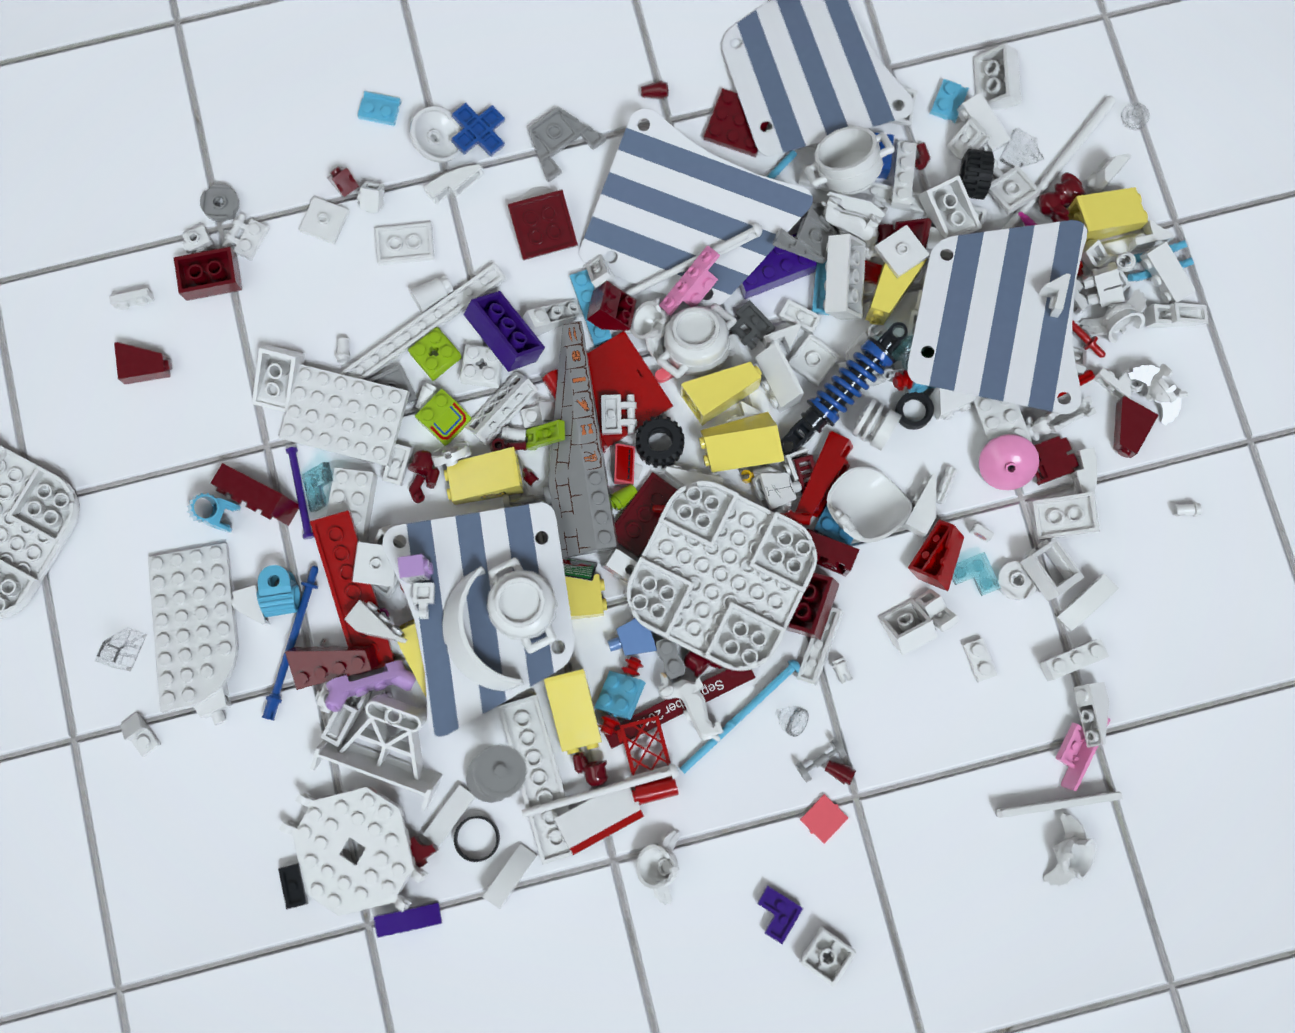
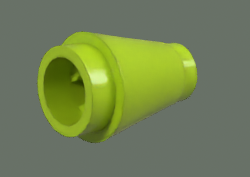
M629 484L610 494L612 507L616 511L623 510L635 494H637L636 488Z

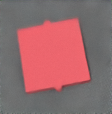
M823 794L800 821L810 830L811 834H814L825 844L846 822L848 817L838 808V804H834Z

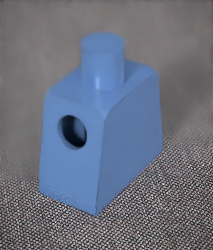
M636 619L616 629L618 637L607 640L611 652L622 648L624 656L657 651L651 631L643 627Z

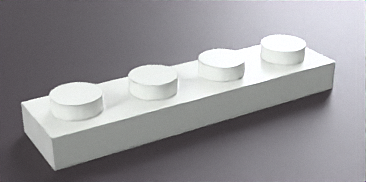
M898 140L891 197L892 207L910 209L917 143Z
M831 608L821 640L810 639L796 678L797 680L817 686L843 614L841 609Z

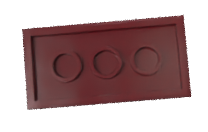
M652 472L615 522L618 544L639 558L662 513L654 512L652 507L654 505H667L669 499L678 489Z

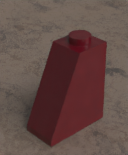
M120 342L114 343L118 380L125 385L171 377L172 363L164 354Z
M1126 396L1121 397L1116 403L1113 449L1117 450L1118 454L1125 458H1132L1137 455L1159 415Z

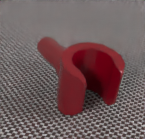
M523 468L525 474L523 479L532 487V484L536 480L538 481L539 478L532 471L529 472L527 468Z

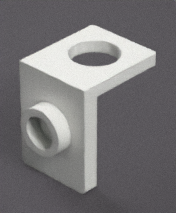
M808 448L786 455L784 458L785 465H783L785 473L790 475L792 482L798 481L799 478L791 459L806 455Z

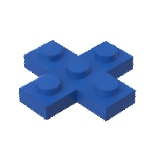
M464 103L452 113V118L463 129L451 139V142L464 155L477 144L490 157L504 147V141L494 130L505 121V118L493 105L479 116L467 103Z

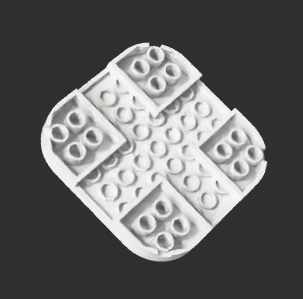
M1 445L0 619H3L21 611L32 599L77 523L79 501L74 489L67 481Z
M698 481L681 487L669 499L628 581V605L635 619L646 629L726 669L734 671L751 670L768 661L778 648L788 624L814 574L817 564V551L811 535L798 522L778 512H772L720 484Z

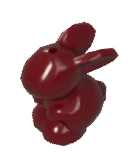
M1066 172L1061 176V184L1056 183L1054 186L1055 192L1043 193L1037 201L1040 212L1045 216L1051 217L1053 222L1068 221L1069 217L1067 215H1069V210L1065 206H1070L1076 196L1086 195L1081 181L1071 173Z

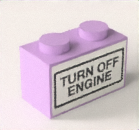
M423 554L397 557L399 577L404 582L414 583L431 580V574L434 573L433 564Z

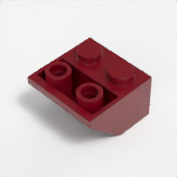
M605 281L592 293L586 320L602 330L628 331L631 329L637 300L610 282Z

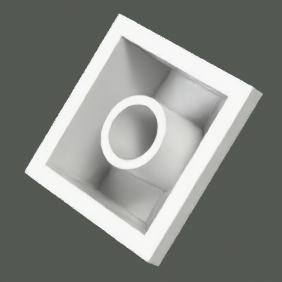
M914 599L879 617L890 640L902 656L937 638L932 619Z

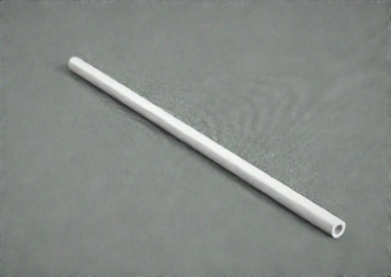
M1108 96L1039 182L1037 187L1041 190L1040 195L1044 193L1116 103L1114 97ZM1039 196L1020 207L1003 229L1016 228L1021 221L1018 213L1021 211L1027 214L1039 199Z

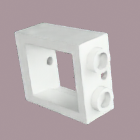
M1057 538L1050 542L1046 539L1037 545L1038 550L1033 548L1025 554L1027 558L1020 562L1048 602L1084 578ZM1044 552L1065 579L1057 586L1036 558Z

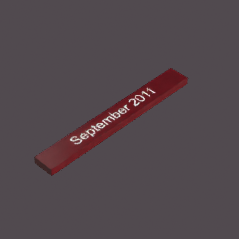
M727 669L703 681L704 689L699 692L704 696L705 702H708L756 677L752 669L747 671ZM679 698L664 700L632 716L631 720L625 719L621 721L620 725L657 715L662 725L684 714L683 711L686 710V706ZM656 721L647 722L643 730L647 732L656 728ZM643 724L636 725V726L641 729L642 726H643ZM615 725L614 730H620V725ZM633 726L624 729L626 737L629 739L635 738L639 733V730ZM612 733L611 736L605 734L611 749L623 744V742L619 743L617 733Z

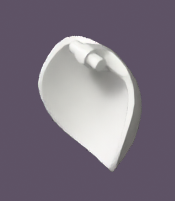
M872 467L849 469L832 485L827 497V507L835 522L848 535L865 543L878 542L890 536L906 522L912 510V503L906 494L884 473Z

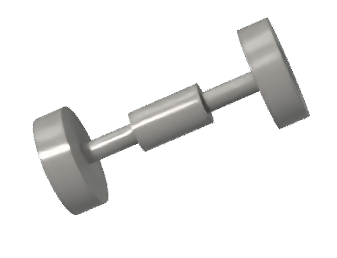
M549 486L543 487L544 495L523 496L513 501H510L509 494H503L504 508H509L511 505L521 503V505L534 503L535 500L544 498L548 505H552Z
M836 738L830 742L834 750L828 754L824 753L815 759L814 763L809 767L805 768L801 762L795 765L806 783L812 780L808 772L814 767L818 768L835 753L841 759L847 756L844 748Z

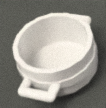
M861 126L845 127L827 135L818 144L814 153L816 163L807 166L805 173L813 187L824 184L828 189L842 194H856L866 190L875 182L883 167L882 157L893 153L895 148L884 132L875 135L870 129ZM881 141L885 147L883 149H880L879 142ZM818 170L819 178H816L814 171Z
M714 304L710 309L697 306L682 309L673 315L666 325L664 334L666 351L657 359L658 365L675 378H680L684 374L697 377L712 374L721 368L728 358L730 345L729 330L736 324V318L717 304Z
M512 558L490 569L488 573L494 585L488 594L487 610L490 621L496 629L511 639L521 640L527 653H533L555 642L556 635L551 625L556 618L557 599L554 589L548 581L535 572L523 570L517 558ZM513 567V572L506 573L499 578L498 574ZM544 632L546 633L547 637L533 644L531 643L530 639L537 638Z

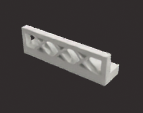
M516 371L471 419L465 428L475 435L482 444L487 446L533 397L538 389L527 377Z

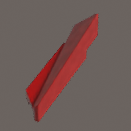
M833 431L829 432L795 512H810L811 518L812 516L818 517L827 504L828 492L832 485L850 467L846 459L853 449L850 439Z

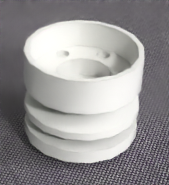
M873 399L861 412L855 423L852 435L857 437L860 430L865 431L861 440H865L869 434L872 435L870 445L881 451L902 415L890 409L884 416L881 414L884 405L881 404L877 411L873 408L877 401Z

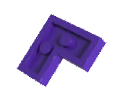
M767 885L757 902L758 905L774 914L764 933L783 945L803 907Z

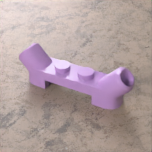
M402 660L386 663L383 673L349 682L347 675L341 676L326 683L329 694L325 700V706L333 712H339L348 697L355 695L356 697H361L369 691H381L389 685H395L405 691H409L413 687L416 678L413 672L406 670Z

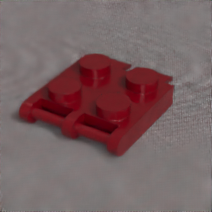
M1060 436L1034 445L1039 455V467L1035 474L1038 486L1075 472L1074 468L1079 466L1075 454H1067V452L1072 450L1067 437L1061 439Z

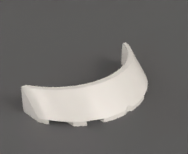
M479 567L466 575L456 585L447 601L443 615L444 642L448 647L447 651L452 661L467 678L489 689L508 691L524 685L523 680L501 675L486 666L472 650L465 634L463 610L466 596L475 578L486 574L485 569Z

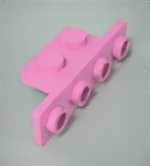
M706 246L659 306L670 316L683 301L690 307L697 306L718 281L708 270L719 258L720 254L710 246Z
M1073 722L1055 759L1069 767L1061 782V786L1077 791L1098 746L1087 748L1082 726Z

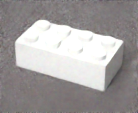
M851 234L828 236L826 244L828 255L825 264L827 275L824 283L826 295L823 302L825 313L840 320L862 319L866 243Z
M334 467L326 516L350 510L359 541L367 543L378 477L374 472Z

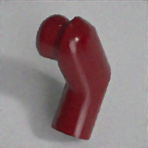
M925 142L917 145L919 156L915 160V167L918 170L926 168L930 161V155Z

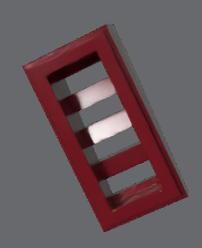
M812 454L791 459L799 478L798 481L802 487V495L808 481L804 482L803 479L810 477L815 467ZM808 462V465L800 467L799 463ZM810 469V473L801 474V471Z

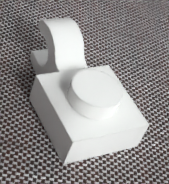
M413 583V604H419L418 617L420 619H429L428 604H434L435 584Z

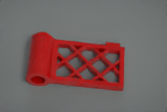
M658 715L619 726L620 730L616 731L619 743H624L632 776L636 775L635 771L639 764L648 770H653L659 759L667 763V766L671 764ZM656 721L657 731L654 736L643 730L647 722ZM643 724L641 729L636 725ZM633 726L639 730L634 741L626 737L625 728ZM641 732L652 738L647 748L636 743ZM658 732H659L660 740L656 738V735H657ZM654 739L662 744L663 749L659 756L648 750ZM627 740L632 743L630 749ZM634 744L645 750L639 761L631 757L630 751ZM646 752L657 757L652 768L641 763ZM663 752H664V755H665V759H666V760H664L663 758H661V755H662ZM633 761H635V762L638 763V764L636 765L635 769H634ZM672 776L637 785L635 790H632L634 802L639 801V805L679 795L676 781Z

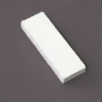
M459 784L423 833V836L440 847L474 801L475 797L472 793Z

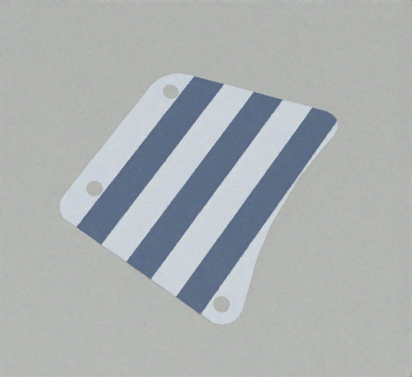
M770 0L732 26L723 38V53L758 150L766 156H775L819 143L827 135L838 129L849 126L871 128L906 118L913 111L914 101L911 95L884 66L869 44L853 11L850 0ZM734 38L741 39L742 46L740 48L731 47V40ZM893 101H903L904 108L899 111L892 108ZM763 122H770L773 128L770 132H763L760 129V125Z
M645 108L639 109L629 119L580 246L579 255L581 260L587 264L599 255H602L605 259L607 252L615 251L618 256L616 262L608 263L606 261L614 276L638 285L700 254L706 246L712 248L752 228V223L760 224L763 230L760 237L719 256L708 270L718 281L711 288L713 297L710 300L702 299L697 307L711 308L714 304L721 305L734 293L775 247L772 243L776 233L781 228L788 233L810 209L813 196L809 190L801 186L755 174L717 157L689 140L655 111ZM643 118L648 119L650 122V127L646 131H641L638 128V122ZM686 271L680 272L648 289L667 296Z
M1068 220L957 235L941 240L932 249L929 257L908 361L907 372L911 380L917 384L1061 414H1070L1080 407L1082 395L1074 356L1072 320L1076 278L1087 239V228L1085 225L1077 220ZM944 249L951 250L953 258L949 261L943 260L940 256L941 251ZM1065 274H1071L1063 310L1058 318L1051 317V308H1049L1051 298L1041 296L1039 292L1047 283ZM923 347H932L934 355L931 358L923 357L921 354ZM1061 392H1066L1071 397V401L1066 405L1059 403L1057 400V396Z
M539 502L395 525L385 533L383 537L384 551L405 592L415 621L425 671L427 722L429 730L435 736L449 735L557 672L569 662L574 650V633L557 520L554 510L547 503ZM540 531L546 532L549 536L545 544H538L535 540L536 534ZM397 535H403L406 538V545L402 548H397L393 544V539ZM423 554L429 559V562H432L434 573L431 574V580L414 582L435 584L434 604H428L429 619H420L418 617L419 604H413V583H406L400 579L397 557ZM512 558H517L523 570L535 572L548 581L554 589L557 599L556 618L551 627L556 635V641H562L565 645L563 653L555 654L551 649L553 643L533 653H527L521 640L511 639L496 629L490 621L487 610L488 594L494 585L488 573L490 569ZM479 567H483L486 574L475 578L466 596L463 610L465 634L472 650L486 666L501 675L523 680L524 685L508 691L489 689L467 678L452 661L447 651L448 647L444 642L443 615L447 601L456 585L466 575ZM513 567L498 574L499 578L506 573L513 572ZM544 632L541 636L530 639V641L533 644L547 637V635Z

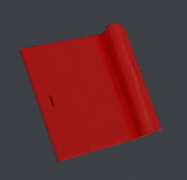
M622 331L587 353L603 453H605V449L629 434L627 426H622V434H602L601 395L621 394V402H627V395H635V402L637 403V409H635L637 426H635V431L640 425L643 426L645 420L650 421V417H658L671 409L673 405L625 331ZM558 369L549 372L542 378L555 401ZM621 409L622 419H627V410Z

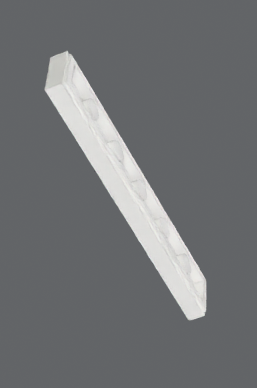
M1110 791L999 808L996 810L997 817L1005 818L1122 800L1123 796L1120 791Z

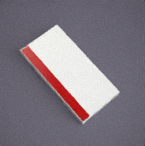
M626 788L591 798L554 818V821L571 855L574 856L645 816L638 802H634L631 788Z

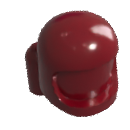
M418 450L414 453L413 461L409 464L408 470L425 475L426 487L434 489L440 471L437 467L433 469L434 463L430 451Z
M689 651L684 658V665L694 672L696 678L704 673L709 666L720 670L723 668L692 651Z
M577 752L572 756L574 770L578 774L584 771L586 782L590 786L598 787L606 783L608 779L605 767L607 760L589 762L583 752Z

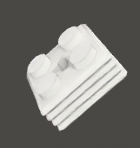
M466 344L460 381L462 384L499 388L503 365L489 347ZM481 363H485L486 366H484L483 369L480 370L478 365H481Z
M820 927L799 958V962L829 985L835 987L856 955V951L825 928ZM830 951V956L832 957V959H827L824 962V957L822 956L823 953H828Z

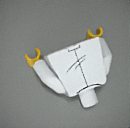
M770 466L755 469L753 472L749 470L741 472V475H750L748 479H743L742 481L746 484L753 481L760 506L772 512H787L792 507L791 502L796 500L795 493L802 490L799 481L792 482L788 473H782L780 470Z

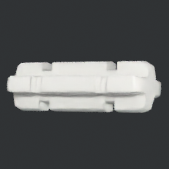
M948 466L944 472L945 476L942 477L938 492L936 493L937 503L943 504L946 500V495L953 482L952 478L955 477L957 472L953 467Z

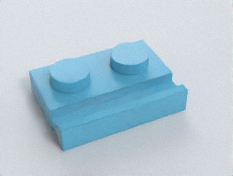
M944 79L930 114L945 120L949 119L955 123L958 118L957 109L964 102L969 88L961 87L960 84Z
M364 91V97L357 115L358 118L395 126L401 104L400 98Z

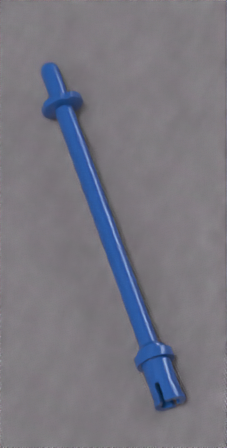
M317 566L311 567L307 582H301V585L305 586L285 651L295 647L312 590L318 589V586L314 585L319 570ZM285 652L273 691L269 696H266L267 703L261 718L274 721L279 703H282L280 692L289 667Z

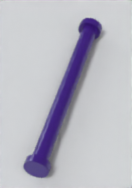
M289 447L285 450L286 454L289 455L304 531L302 536L304 540L312 539L314 534L311 530L296 454L298 449L297 447Z

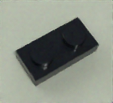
M299 863L278 868L286 910L309 904Z

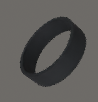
M472 816L463 820L454 833V846L457 853L463 859L470 862H481L490 858L496 852L500 842L497 826L492 820L484 816ZM474 818L489 822L496 833V845L493 851L482 859L467 857L458 845L460 828L465 822Z

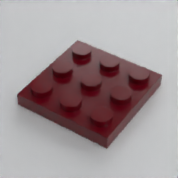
M722 88L703 140L756 158L759 150L753 139L738 93ZM763 122L760 125L761 131L766 132L769 122Z
M563 189L507 204L523 261L578 246Z

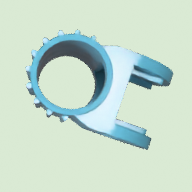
M201 493L194 496L187 506V512L190 514L189 517L193 518V521L203 522L207 526L228 533L232 532L230 525L220 522L224 510L227 509L234 512V510L240 511L241 509L239 505L222 498H215L214 495L211 496L209 493ZM204 498L211 503L212 513L208 518L199 517L195 513L194 504L197 499Z
M278 565L264 568L258 576V591L256 593L258 604L264 617L297 613L300 604V589L295 576ZM280 580L279 584L275 586L276 581Z

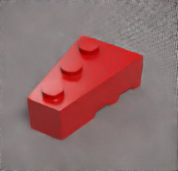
M939 519L908 566V569L918 580L948 592L963 544V534L955 525Z

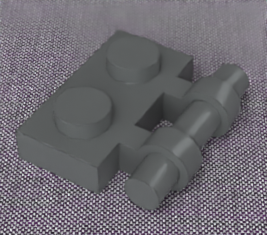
M749 300L736 311L735 315L739 320H737L730 331L738 335L744 346L747 345L753 350L757 344L752 339L757 337L760 341H763V337L772 333L776 327ZM744 324L751 331L748 334L741 329V326Z

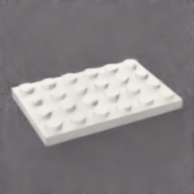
M300 364L279 439L389 467L410 392Z

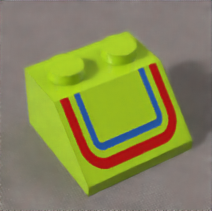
M442 388L415 415L417 421L444 446L449 445L472 419Z

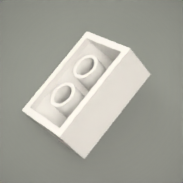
M1004 44L974 57L976 94L981 92L991 109H1007L1022 103L1019 57L1016 49L1008 44Z
M775 342L755 357L753 366L756 365L760 369L763 380L761 384L766 392L769 391L771 404L780 413L799 404L804 391L779 343Z

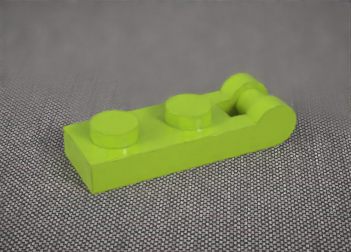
M556 420L527 429L526 437H528V442L526 443V450H537L540 447L564 441L565 421Z

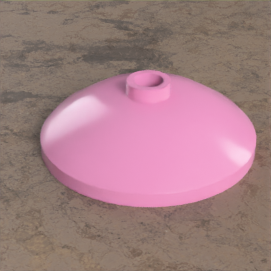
M1005 434L992 439L985 445L979 457V470L983 479L990 486L1000 490H1015L1025 486L1033 479L1039 467V455L1033 443L1027 438L1016 434ZM1010 465H1014L1013 469H1008Z

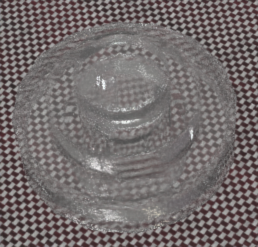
M1140 102L1129 103L1121 112V122L1130 130L1142 129L1150 119L1148 108Z

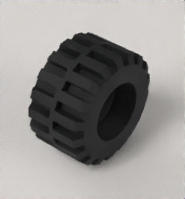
M968 149L964 154L959 175L969 198L984 200L989 192L994 171V155L992 151Z
M653 416L650 417V421L645 420L643 426L640 425L638 433H636V449L642 461L645 460L649 466L652 464L653 468H658V466L666 468V465H673L674 461L680 459L684 449L685 437L682 433L683 429L681 426H678V422L675 420L672 422L670 417L664 419L663 416H658L655 419ZM656 433H664L671 438L672 444L665 451H656L649 446L648 441L650 437Z

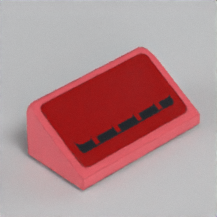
M616 443L614 484L634 485L635 446Z

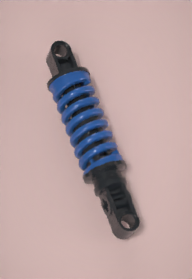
M896 322L892 324L878 340L869 336L860 347L863 354L855 352L853 354L855 361L849 359L846 361L847 369L844 367L838 369L840 377L833 375L831 377L833 384L828 382L824 384L825 392L818 390L815 399L810 398V400L806 401L809 405L808 410L800 414L802 419L780 440L784 455L797 452L814 436L815 432L821 433L825 425L828 424L834 427L835 423L840 419L838 412H847L845 404L853 405L855 401L852 397L855 395L860 398L862 396L860 389H869L870 386L865 381L866 378L871 382H876L877 377L872 373L874 370L882 375L884 374V369L880 365L890 367L896 363L892 353L908 336V329L904 323ZM896 328H902L905 332L903 336L896 337L893 331ZM788 441L792 442L793 449L790 452H785L783 445Z

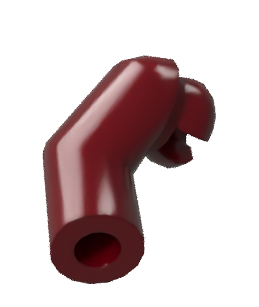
M418 474L409 487V493L415 503H421L425 500V495L421 489L425 478Z

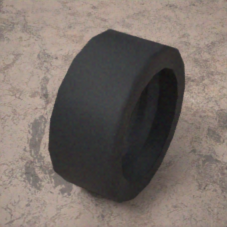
M908 392L898 401L895 412L902 415L899 420L901 426L917 430L923 428L931 420L934 406L928 395L922 392ZM909 400H918L925 406V416L920 421H911L905 417L903 406Z

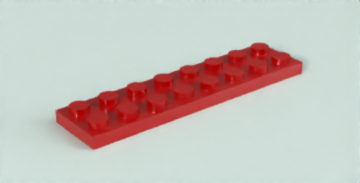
M350 510L310 521L347 646H374L379 665L368 671L385 667L386 663L396 661L389 640L357 632L345 620L359 600L366 603L368 601L372 602L378 607L377 611L381 614L373 584L352 582L357 542L360 541Z

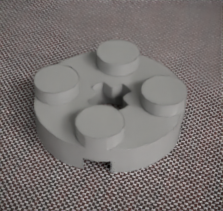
M213 184L210 186V189L204 191L201 195L200 207L207 218L213 221L224 222L233 220L239 210L240 201L238 195L226 184ZM220 199H222L224 204L218 207V205H216V202H219Z

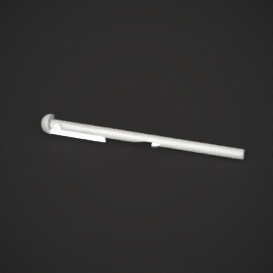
M752 223V228L712 247V249L721 256L760 237L763 231L762 226L758 223ZM700 254L624 292L632 297L680 272H684Z
M669 764L668 766L626 777L625 781L594 790L588 789L576 795L521 810L524 818L672 776L675 779L679 774V770L676 765Z

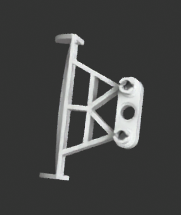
M385 690L381 694L374 696L367 703L365 712L370 718L350 740L344 739L339 747L324 740L316 747L310 769L315 770L322 759L425 796L421 810L426 811L442 778V774L423 767L418 730L427 720V705L421 704L417 708L393 699V694L390 691L386 694L388 690ZM393 710L397 711L399 713V716H396L393 713ZM372 723L374 730L366 727ZM386 724L403 729V731L391 737ZM408 736L409 743L402 741L401 739ZM360 738L382 746L381 752L354 743V740ZM389 750L411 757L412 763L388 755Z

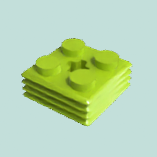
M435 327L408 349L409 354L432 381L462 358L460 352L438 327ZM437 351L438 356L432 355V352Z

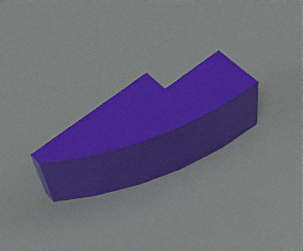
M439 902L408 908L403 912L398 910L374 916L377 938L442 924Z

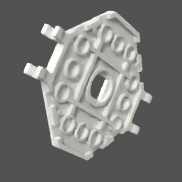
M370 786L317 800L307 792H304L303 795L301 793L298 794L295 801L303 806H307V812L299 826L288 820L287 823L282 822L279 830L293 836L305 893L338 916L394 903L396 908L402 912L408 909L412 901L400 895L410 875L415 881L420 883L421 880H425L428 872L416 866L415 859L412 857L411 841L408 829L405 827L403 808ZM349 838H352L366 848L357 864L342 854Z

